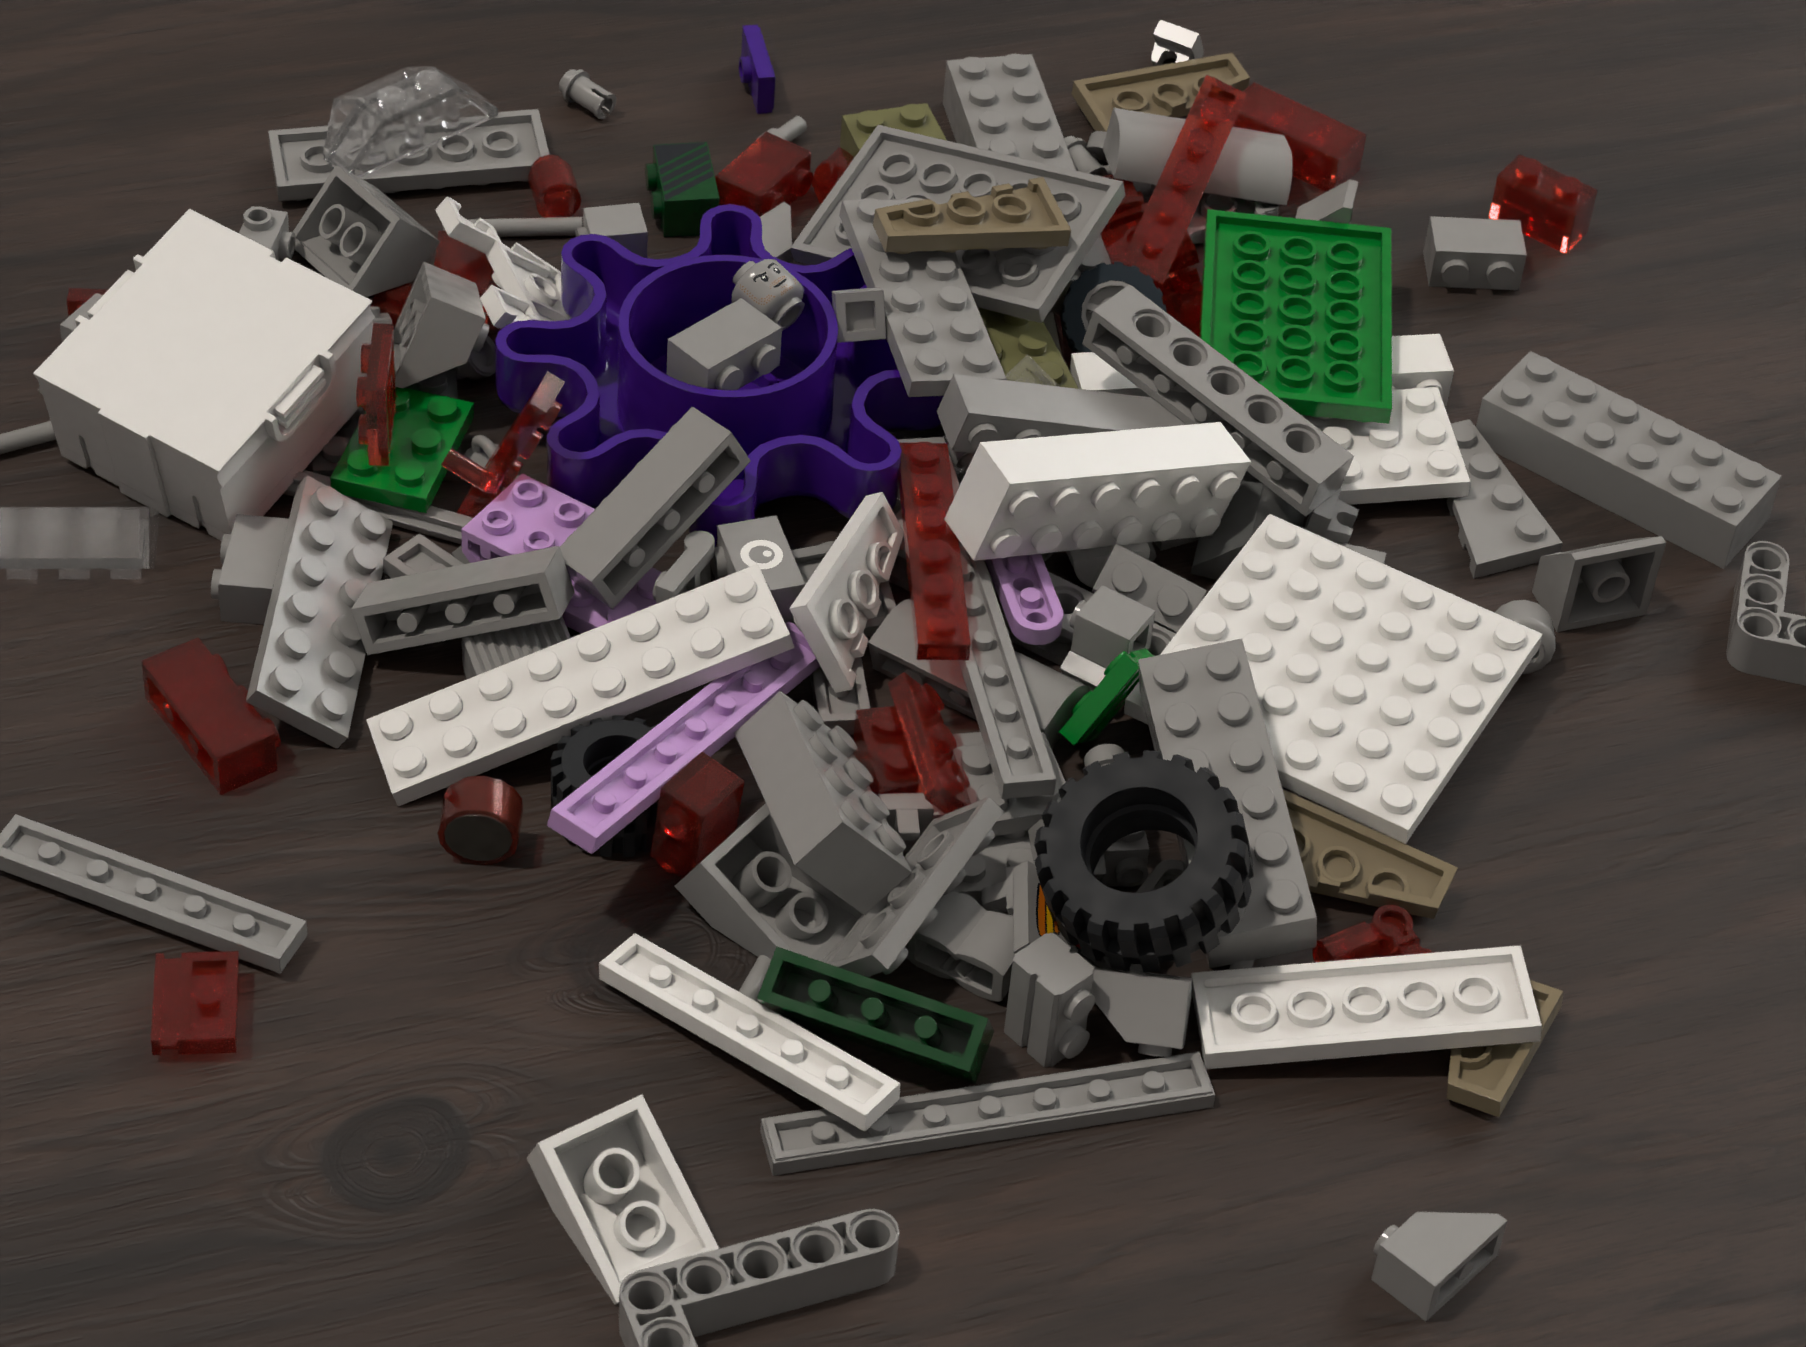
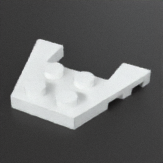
M446 196L435 210L448 236L483 252L494 270L492 279L500 288L491 285L480 297L493 326L502 329L516 321L569 320L570 318L565 313L561 300V272L517 242L510 249L501 242L492 225L482 218H479L473 224L460 215L461 204Z

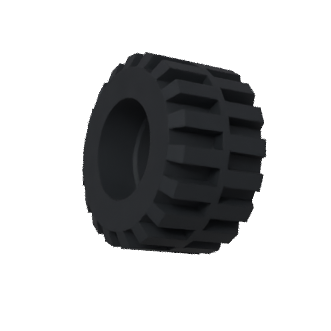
M612 716V720L603 721L600 717L590 720V725L587 727L579 724L572 728L571 737L563 736L557 743V751L552 753L551 809L657 725L649 727L646 725V720L636 717L633 721L624 720V716ZM685 778L597 849L600 851V856L612 857L613 853H623V857L635 856V851L642 849L646 853L656 849L657 841L666 843L672 838L673 829H679L682 823L685 801Z

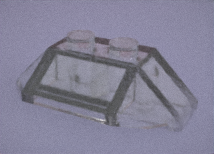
M408 66L334 98L323 151L324 160L333 168L339 165L361 178L497 117L498 108L471 86L434 66Z

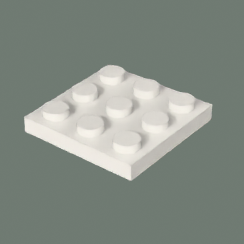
M1438 387L1392 390V412L1389 424L1302 415L1354 455L1338 498L1349 505L1463 497L1469 494L1471 481Z

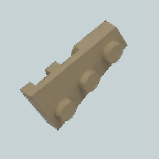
M1530 980L1542 1025L1540 1041L1451 1049L1447 1099L1500 1117L1561 1009L1563 991Z

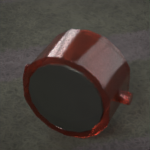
M470 776L459 780L447 788L443 798L437 832L439 843L448 854L460 861L475 865L496 864L512 856L520 839L524 812L522 797L514 787L499 779L487 776Z

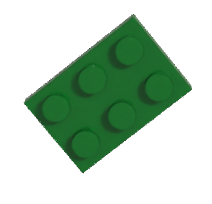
M380 382L330 477L331 487L345 496L427 513L474 418V403L409 388L401 389L394 385Z

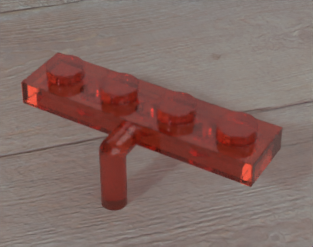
M547 371L484 468L452 448L449 450L441 466L472 484L456 513L474 518L502 492L499 489L500 485L507 488L514 481L523 466V463L517 460L518 456L526 460L529 459L543 434L536 431L537 428L540 426L547 431L560 412L563 405L555 399L565 381Z

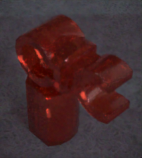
M1396 905L1381 906L1376 910L1370 924L1360 922L1317 940L1316 947L1312 949L1315 962L1375 958L1377 955L1387 957L1434 952L1420 946V939L1412 929L1413 919L1405 909Z

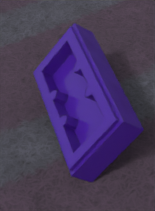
M758 24L744 25L742 27L741 57H739L741 83H748L757 114L772 113L775 97V74L764 38Z

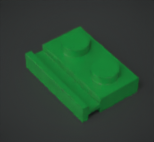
M1146 648L1131 651L1129 654L1126 651L1121 652L1104 671L1105 677L1097 687L1087 692L1071 711L1072 717L1059 732L1074 746L1079 742L1082 744L1096 740L1125 706V699L1138 684V659L1153 657L1154 655Z

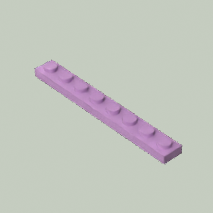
M787 621L785 624L795 648L713 680L552 808L547 826L590 854H593L735 737L734 732L779 691L786 695L820 667L803 633L794 623Z

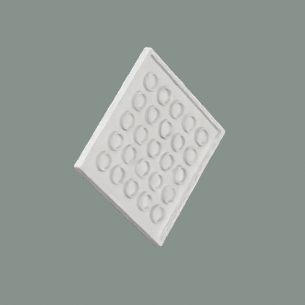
M1269 514L1160 655L1242 639L1282 787L1406 844L1538 651L1543 634ZM1138 682L1125 699L1124 714L1148 724Z

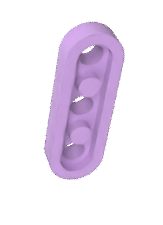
M1033 554L986 559V565L1013 635L1020 641L1031 645H1044L1056 640L1062 629L1063 609L1042 555Z

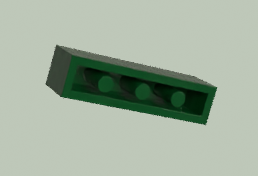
M776 946L757 997L761 1005L788 1020L974 1084L977 1081L994 1034L989 1018Z

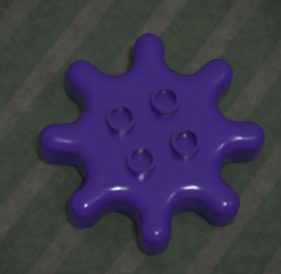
M733 204L720 205L709 209L703 215L700 223V238L697 246L690 252L673 258H644L631 252L617 241L603 235L587 234L572 238L563 246L561 252V300L564 311L570 319L561 321H516L502 328L495 339L496 389L502 404L511 411L524 415L562 418L550 427L547 434V486L594 509L635 468L637 463L653 449L691 407H694L732 432L751 462L689 527V533L706 531L712 534L715 540V547L717 543V525L755 519L756 510L762 504L774 499L794 496L814 498L828 504L840 514L850 519L865 496L883 492L893 510L898 498L902 450L899 441L888 431H924L939 427L941 422L937 409L943 396L908 397L887 339L837 342L838 323L832 304V291L867 288L852 248L818 265L803 266L782 261L773 257L764 248L760 217L749 208ZM764 259H775L802 284L804 288L802 299L804 309L798 319L782 331L780 366L774 368L773 371L760 376L738 390H717L698 387L667 375L668 339L732 303V292L735 288L733 278L744 264L749 261L758 263Z

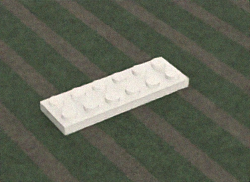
M1521 945L1191 973V978H1193L1192 995L1206 1069L1536 1042L1541 1039L1542 1025Z

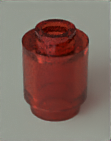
M545 155L538 158L531 166L528 182L539 214L544 218L571 217L578 211L581 205V195L571 166L556 155Z

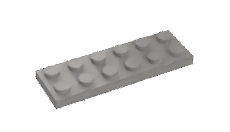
M539 109L268 131L278 201H303L315 198L336 165L385 193L418 189H442L466 185L483 186L490 183L513 181L530 182L537 179L552 178V162Z
M912 197L894 200H877L874 198L842 200L839 216L866 287H880L884 290L886 339L908 397L944 396L953 374L1006 380L1007 378L955 252L914 251L909 254L885 253L873 227L875 209L924 199Z
M306 475L296 487L246 702L338 749L349 735L366 654L351 608L367 583L380 581L382 578L383 558L387 554L393 522L376 511L339 493L334 488Z

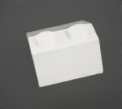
M642 1094L538 1142L527 1157L552 1211L614 1305L619 1303L621 1283L629 1274L641 1269L719 1249Z

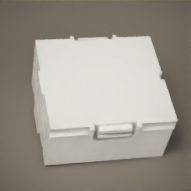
M188 209L144 257L137 254L133 258L136 271L127 270L87 312L88 317L91 318L90 320L81 315L75 319L77 327L37 368L33 375L39 383L38 391L44 397L61 456L85 469L89 466L93 467L97 475L119 486L120 492L166 517L172 514L198 529L203 526L209 535L222 541L224 534L232 533L236 514L264 516L294 482V476L298 472H303L384 379L373 326L375 316L370 308L372 300L287 257L280 262L276 260L273 250Z

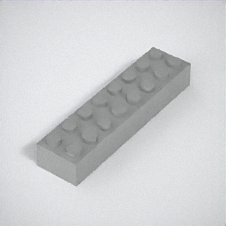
M1009 54L998 57H967L958 60H946L943 106L956 143L1076 170L1032 54ZM1101 234L1049 311V313L1054 312L1060 316L1061 325V309L1065 295L1072 282L1076 281L1085 270L1096 268L1097 264L1104 262L1106 265L1112 264Z

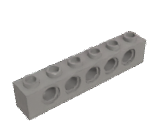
M1130 284L1093 311L1082 343L1084 346L1186 425L1221 422L1251 460L1247 472L1305 517L1341 488L1354 455Z

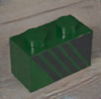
M693 142L653 145V163L645 164L647 191H655L651 192L650 196L652 219H660L664 237L700 235V223L703 215L709 209L719 206L720 199L708 143Z

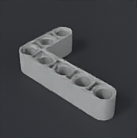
M1769 541L1753 542L1746 548L1734 588L1726 651L1727 660L1735 669L1747 674L1806 686V617L1784 612L1790 561L1789 555L1778 544Z
M866 1209L635 1271L622 1281L619 1289V1332L625 1347H698L694 1337L881 1286L887 1283L895 1273L900 1234L898 1223L893 1216L885 1211Z

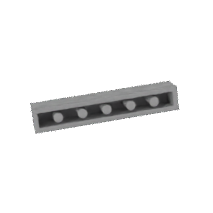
M953 374L937 409V414L951 451L975 453L980 442L1186 425L1150 397Z

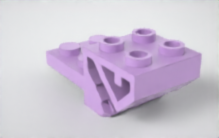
M522 473L461 529L462 552L469 562L473 563L561 546L595 509ZM652 567L613 609L571 579L575 593L562 615L565 625L582 634L655 605L656 600L653 599V587L656 579L662 572Z

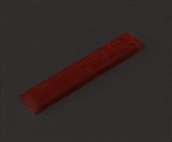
M1206 75L1121 261L1123 265L1130 267L1134 265L1140 268V272L1143 274H1149L1154 279L1153 283L1157 289H1161L1247 96V93L1209 75Z
M900 443L902 453L899 470V489L916 659L969 660L971 642L959 540L944 520L954 499L948 443Z

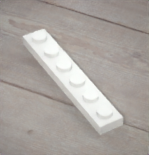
M636 933L599 962L600 980L864 1132L900 1099V1083Z

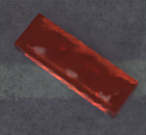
M903 672L890 681L888 686L925 799L943 813L948 814L971 804L966 790L970 787V782L965 771L957 763L953 751L957 748V743L951 731L944 725L940 713L944 709V705L940 696L929 684L921 685Z

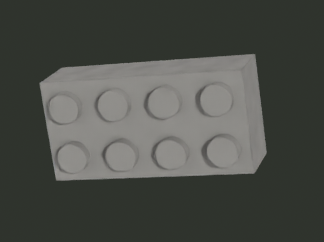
M779 691L734 732L796 867L864 915L912 873L902 853L906 845L900 835L889 826L886 817L890 814L883 801L872 792L869 785L873 782V778L869 771L856 759L854 752L858 749L857 745L845 730L839 726H835L833 729L829 728L824 724L819 713L808 702L802 700L797 704L783 692Z

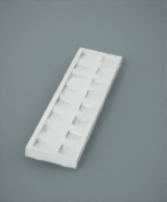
M755 564L366 720L391 793L397 805L401 806L556 744L563 736L571 737V729L579 724L587 727L592 719L601 717L603 721L612 720V716H626L795 647L758 564Z

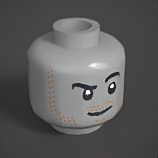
M764 259L758 263L749 261L736 272L733 278L735 288L732 292V303L740 298L744 299L781 326L782 331L791 326L804 309V303L802 302L804 288L802 284L775 259Z

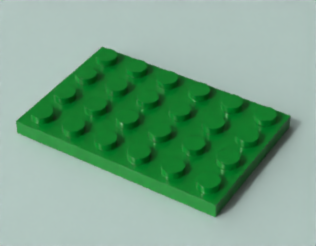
M1207 209L1200 338L1300 415L1389 424L1392 412L1391 228Z

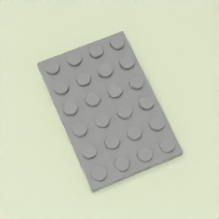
M877 125L790 248L794 261L808 265H818L826 262L845 250L850 249L851 245L839 216L842 200H862L865 198L894 200L917 197L933 199L937 204L948 203L951 199V194L968 191L975 198L990 195L992 186L1009 183L1016 190L1026 188L1029 179L1043 177L1071 229L1068 246L1048 247L1046 249H1034L1031 247L1004 248L1000 251L972 249L955 252L977 307L1042 323L1125 197L1123 181Z

